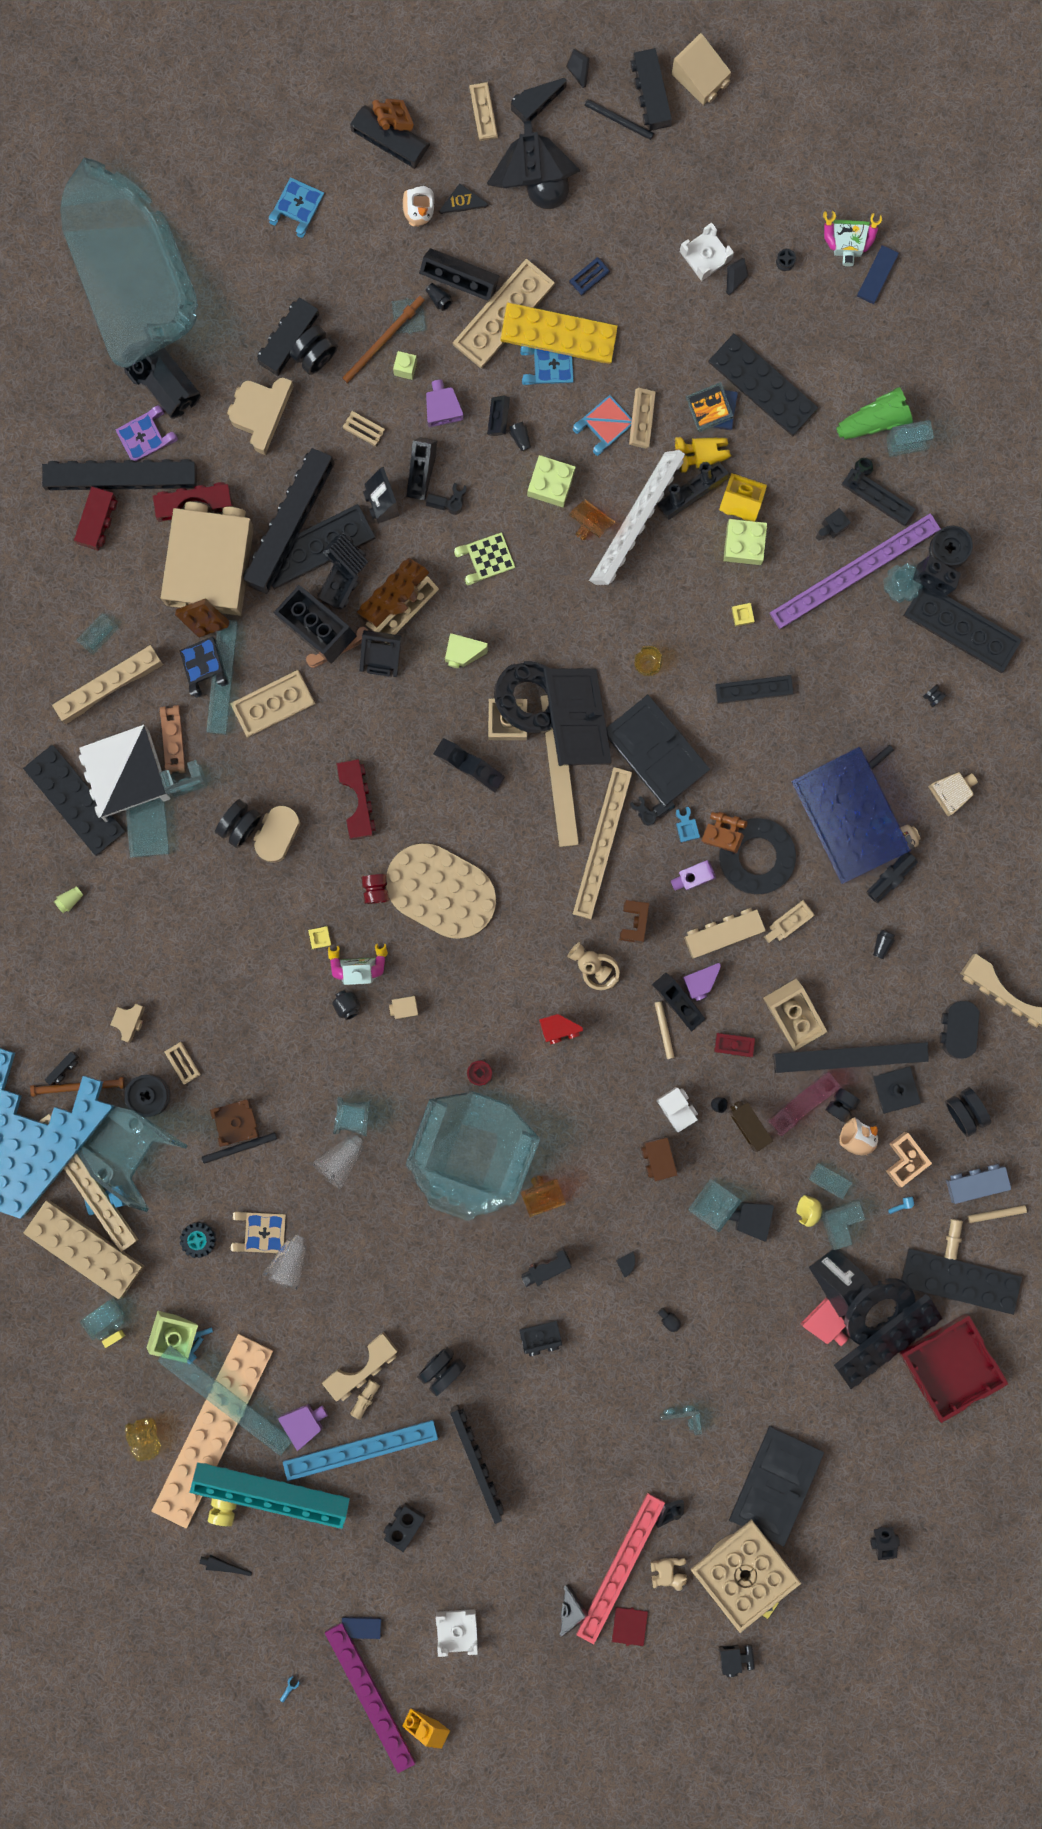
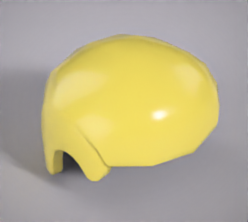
M807 1195L801 1197L797 1206V1214L802 1217V1220H799V1222L807 1227H812L819 1222L822 1215V1205L817 1199Z

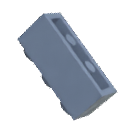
M993 1164L987 1166L988 1170L981 1171L978 1168L970 1170L969 1175L962 1176V1173L951 1175V1179L946 1180L951 1202L957 1204L1011 1190L1006 1167Z

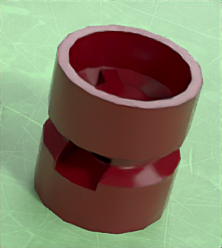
M386 874L361 877L362 886L366 889V892L363 893L365 904L389 901L388 890L385 889V886H387Z
M475 1061L468 1067L467 1077L474 1085H485L492 1077V1069L484 1061Z

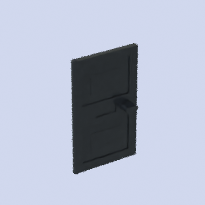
M544 668L543 672L558 765H610L612 760L596 668Z
M648 694L606 728L608 740L664 807H667L670 802L710 771L706 763Z
M769 1426L729 1521L743 1527L752 1519L767 1539L784 1547L825 1452L773 1428V1426Z

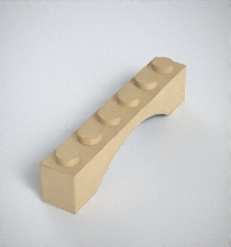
M150 645L62 698L52 706L61 721L67 724L84 714L104 697L126 684L148 675L161 667L163 663Z
M973 954L960 973L964 976L963 980L971 985L974 983L980 987L979 990L985 995L989 996V994H992L996 997L995 1001L1002 1006L1007 1004L1017 1016L1021 1017L1024 1015L1028 1018L1027 1022L1036 1028L1038 1026L1042 1027V1007L1026 1004L1012 996L1000 983L993 965L979 955Z

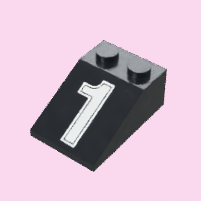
M381 467L364 484L366 490L363 491L366 502L370 501L372 508L369 509L372 519H377L378 523L399 516L397 502L384 467Z
M836 1247L809 1266V1269L839 1317L846 1315L850 1304L859 1293L867 1287L869 1289L873 1287L869 1278Z

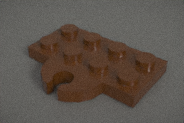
M408 558L400 564L393 574L387 577L386 582L377 588L367 601L362 603L357 613L377 628L390 614L397 615L406 611L408 607L405 602L408 599L413 603L416 601L419 592L416 586L429 574V571Z

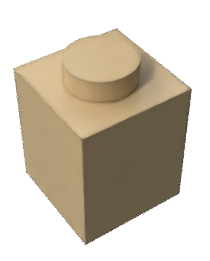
M415 996L394 999L392 1004L389 1005L390 1014L395 1016V1019L418 1016Z

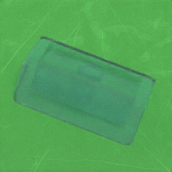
M102 613L77 641L90 654L94 655L119 628Z

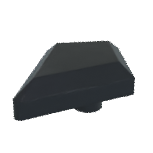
M573 49L566 67L581 87L585 88L590 58L577 49Z
M741 258L727 266L726 293L728 295H731L749 276L745 258Z
M683 1499L664 1504L656 1522L657 1528L674 1519L679 1520L684 1515Z

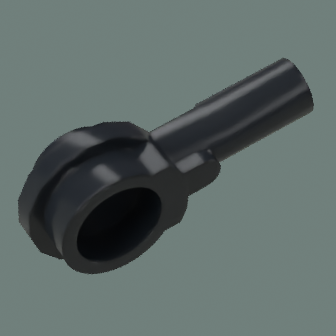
M860 458L855 463L854 468L857 470V473L851 481V486L857 487L864 475L872 473L873 463L870 459Z

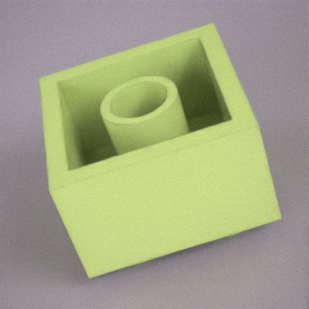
M539 455L527 496L564 507L575 473V466Z
M729 519L723 561L761 565L764 558L767 523Z

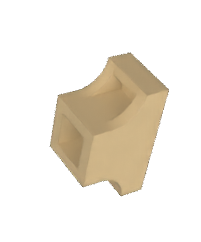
M135 1004L129 1010L117 1007L111 1026L121 1031V1040L128 1043L132 1042L135 1032L139 1031L143 1021L140 1019L145 1009L144 1006Z

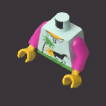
M833 210L832 217L829 219L827 218V212L823 213V218L826 220L824 224V239L829 248L834 250V255L843 256V266H853L854 257H861L862 253L868 251L874 243L878 231L877 225L882 221L881 215L878 221H873L874 213L871 214L872 224L869 225L870 222L835 220L836 214Z
M378 944L375 945L376 958L339 960L340 948L337 946L336 951H331L330 947H328V958L330 959L333 977L342 980L344 985L372 983L384 972L385 957L388 954L386 944L381 949H379Z

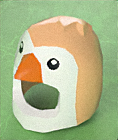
M426 186L406 190L403 195V212L409 224L419 227L428 223L434 211L433 191Z
M854 1117L848 1120L842 1128L839 1143L848 1152L855 1155L863 1156L870 1154L877 1148L878 1129L876 1126L869 1127Z

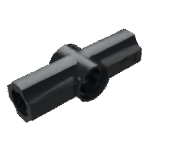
M909 852L903 853L893 865H890L879 876L880 878L866 893L873 901L879 903L905 879L904 876L918 861Z

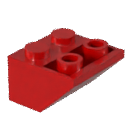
M559 1014L539 1019L545 1042L549 1041L550 1045L561 1042V1038L568 1036L569 1039L580 1036L579 1032L583 1031L581 1026Z

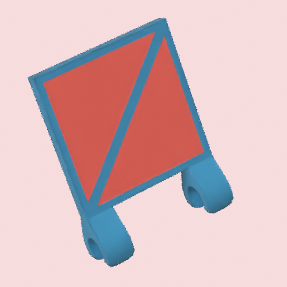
M609 395L585 417L576 422L573 426V431L578 434L588 426L601 440L593 450V453L599 456L631 427L632 418Z

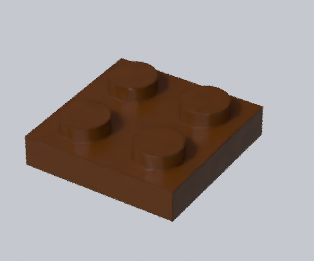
M206 598L178 608L175 612V616L199 638L227 628L230 622Z

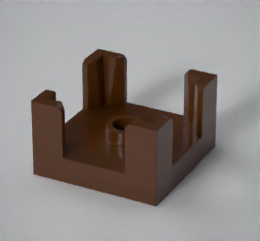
M630 900L624 902L623 911L638 914V917H634L633 928H636V931L622 929L619 937L620 941L644 942L649 903Z
M250 1099L210 1109L212 1119H215L219 1134L218 1142L220 1147L260 1136Z

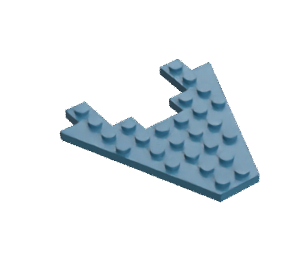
M0 1048V1212L21 1219L24 1218L112 1111L114 1105L98 1100L103 1081L83 1076L72 1112L54 1107L49 1125L18 1115L16 1113L22 1095L4 1090L15 1053Z

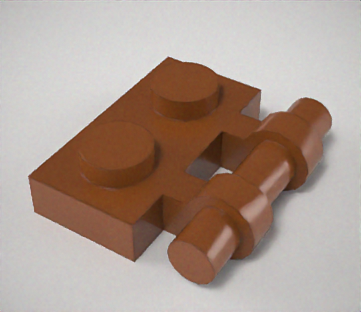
M386 99L385 103H380L379 100L372 102L374 114L378 116L377 121L384 130H388L390 128L389 124H392L394 129L412 131L414 124L403 100Z
M712 812L710 819L716 820L715 825H707L701 841L704 844L737 853L744 837L738 831L740 827L744 829L747 827V821L737 816H726V813ZM725 823L731 825L730 830L723 828Z

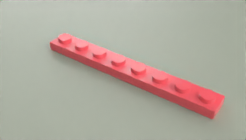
M649 1493L646 1494L587 1611L589 1616L582 1621L576 1633L577 1636L592 1644L595 1643L665 1504L663 1500Z

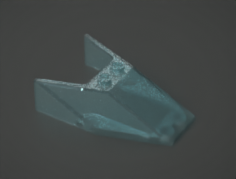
M114 1106L112 1111L77 1153L94 1180L127 1206L147 1212L149 1208L132 1180L133 1174L154 1142L185 1149L188 1145L137 1112Z

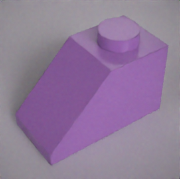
M720 963L683 977L691 999L695 998L698 1001L707 997L706 993L711 991L721 967Z

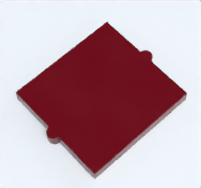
M616 1607L612 1642L623 1643L626 1646H644L648 1611L634 1610L633 1607L630 1609Z

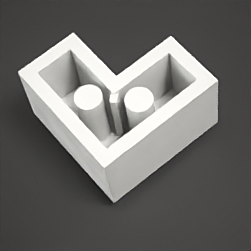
M678 1087L673 1088L656 1099L676 1132H680L697 1121L695 1116L698 1115L692 1105L688 1106L686 1100L689 1097L683 1089L679 1090Z

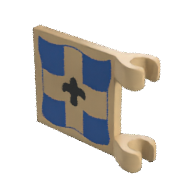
M234 1212L233 1220H246L245 1243H232L231 1251L283 1253L286 1214Z

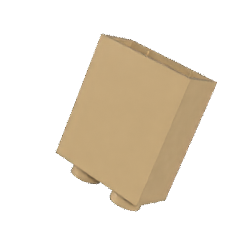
M186 502L185 509L174 508L161 600L166 606L181 608L206 598L219 612L241 616L246 586L243 574L249 565L254 530L250 518H245L246 511L235 507H224L222 515L207 513L208 506L197 502Z

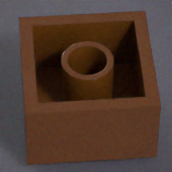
M664 1136L643 1142L644 1146L640 1148L643 1159L648 1160L649 1165L645 1167L649 1178L659 1181L678 1176L667 1137Z

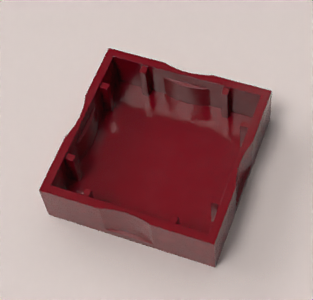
M967 1314L961 1315L899 1352L933 1414L940 1423L962 1412L973 1402L986 1398L1008 1385L996 1361L988 1353L972 1319Z

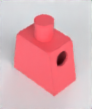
M827 1298L800 1323L805 1329L826 1344H829L834 1339L842 1346L848 1340V1337L842 1332L846 1327L844 1320L838 1316Z

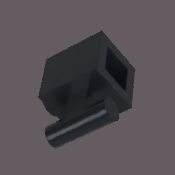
M840 508L823 520L822 525L824 528L818 531L816 535L817 540H822L828 534L835 538L849 527L851 522Z
M751 1644L745 1645V1653H740L738 1645L719 1647L723 1675L727 1677L738 1676V1673H742L741 1663H747V1670H755L753 1646Z

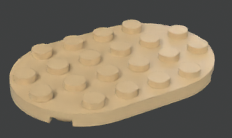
M416 844L398 853L389 865L386 875V889L388 890L389 898L393 905L409 918L440 935L455 939L475 935L490 922L496 906L493 884L481 869L439 846Z

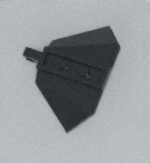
M524 121L525 134H519V138L511 143L487 184L499 188H512L560 181L580 172V169L548 137L538 135V132H533L531 121Z

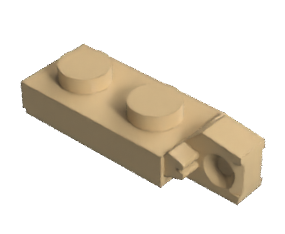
M802 900L773 922L769 927L772 931L764 936L768 943L776 937L780 941L811 919L814 913Z

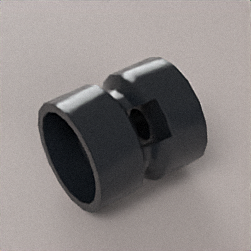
M839 1087L834 1095L835 1100L830 1101L825 1111L840 1121L847 1123L852 1116L851 1110H855L861 1100Z

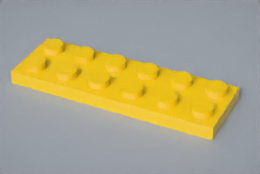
M507 302L500 341L611 364L617 326Z

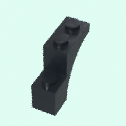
M443 738L433 753L446 764L473 778L494 793H496L505 778L504 775L484 760L469 754L460 746Z

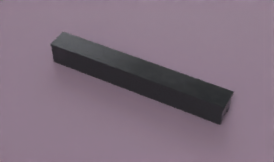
M928 1042L772 1054L775 1073L929 1062Z

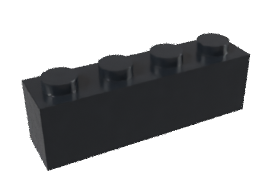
M656 48L634 52L630 65L632 72H636L637 78H634L636 90H640L641 96H638L640 108L644 107L645 114H642L644 126L648 125L649 131L671 127L672 117Z
M432 248L424 255L419 271L421 275L486 301H490L494 295L500 277L497 274Z
M300 297L297 301H293L287 316L281 318L277 331L271 333L266 347L260 349L257 355L259 365L279 376L291 358L290 351L295 342L312 327L320 315L318 309Z

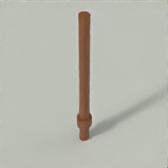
M420 295L410 306L407 305L402 315L342 377L346 383L362 369L408 318L411 319L416 314L415 311L425 301Z

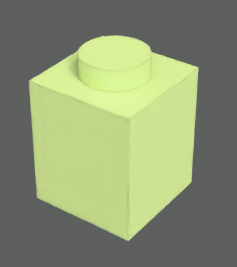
M398 351L393 368L394 375L413 380L417 364L416 355Z

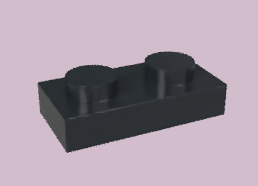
M503 395L491 398L487 435L499 436L506 434L510 397Z
M71 1051L45 1078V1081L49 1085H54L55 1083L58 1085L65 1078L63 1074L68 1069L71 1071L78 1064L77 1059L79 1056L74 1051Z

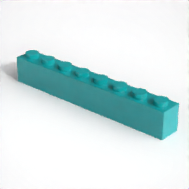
M197 1462L189 1492L340 1529L343 1528L350 1498L341 1495L325 1493L303 1486L287 1484Z

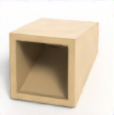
M700 33L674 58L672 75L704 105L707 101L709 103L712 102L717 96L716 92L720 89L724 90L729 85L731 71Z

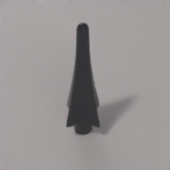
M209 1555V1558L203 1556L200 1558L199 1564L205 1565L206 1570L252 1575L251 1571L229 1564L212 1555Z

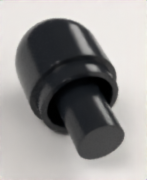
M664 1308L657 1312L663 1318L661 1320L662 1324L670 1332H677L680 1329L681 1321L674 1313H668Z

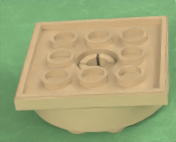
M752 1519L734 1534L721 1539L706 1557L691 1568L693 1574L739 1633L801 1584ZM740 1569H742V1571H750L748 1577H740Z

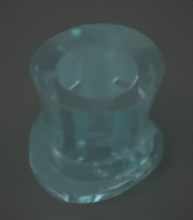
M338 1096L333 1134L337 1135L340 1131L347 1130L367 1137L371 1101L348 1103L343 1102L342 1097Z

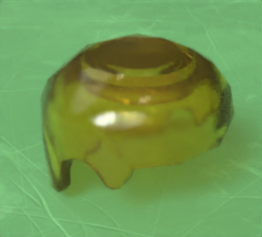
M643 646L641 651L635 655L634 666L638 673L647 677L656 675L661 670L663 657L658 648Z

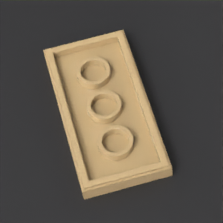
M296 670L230 704L247 738L315 705V702L299 670Z

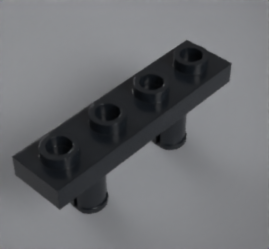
M703 462L699 466L701 473L682 487H679L678 484H671L669 486L670 495L657 503L658 509L668 520L730 478L729 472L720 462H716L712 466L708 462Z

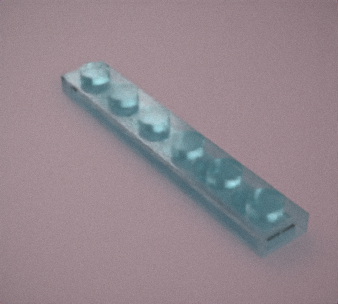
M229 620L227 628L217 631L216 646L229 684L222 687L217 684L216 675L212 677L207 733L226 735L238 629V621Z

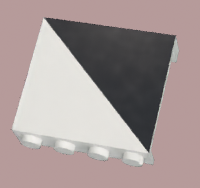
M145 725L80 747L81 755H79V759L86 768L84 775L86 781L91 784L92 789L89 791L92 799L96 801L95 811L98 818L101 817L105 822H108L107 816L157 798H161L163 802L170 800L153 741Z

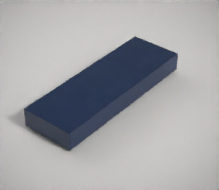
M883 245L881 246L857 297L869 303H875L899 254L898 252Z

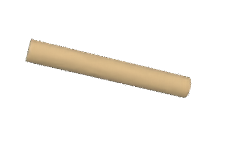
M662 1001L656 1002L655 1007L667 1059L675 1058Z
M1023 1205L968 1215L969 1223L1027 1213L1026 1206Z

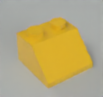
M731 473L719 510L727 515H734L745 521L755 522L767 485Z

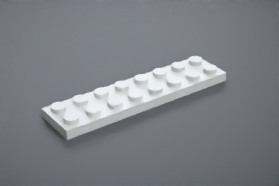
M675 450L663 454L591 576L590 582L596 585H608L613 582L618 567L624 564L627 552L634 547V540L644 530V523L654 513V506L663 498L664 489L673 481L674 472L683 464L682 459L685 454L682 451Z

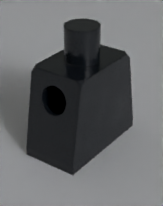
M741 1203L740 1210L728 1209L726 1219L737 1222L736 1230L766 1242L774 1205Z

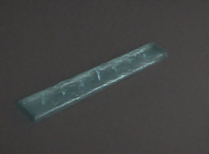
M171 1345L168 1346L157 1360L279 1456L282 1455L291 1443L288 1435Z

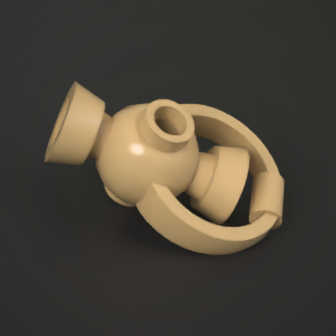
M578 942L570 950L567 957L575 961L578 960V966L583 973L586 984L596 990L612 988L619 981L620 969L618 963L614 958L606 954H597L594 951L584 952V947ZM601 960L611 963L616 970V975H613L604 985L595 984L587 976V974H596L595 978L599 983L606 980L612 968L601 966Z

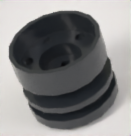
M955 525L946 526L939 530L931 540L928 548L929 555L956 569L971 555L973 548L972 538L962 527ZM948 545H950L951 549H954L951 553H948V550L945 549Z

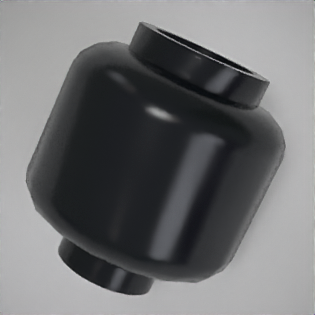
M343 990L335 995L336 998L333 1000L332 1005L339 1018L350 1020L359 1014L358 1011L361 1006L354 992Z

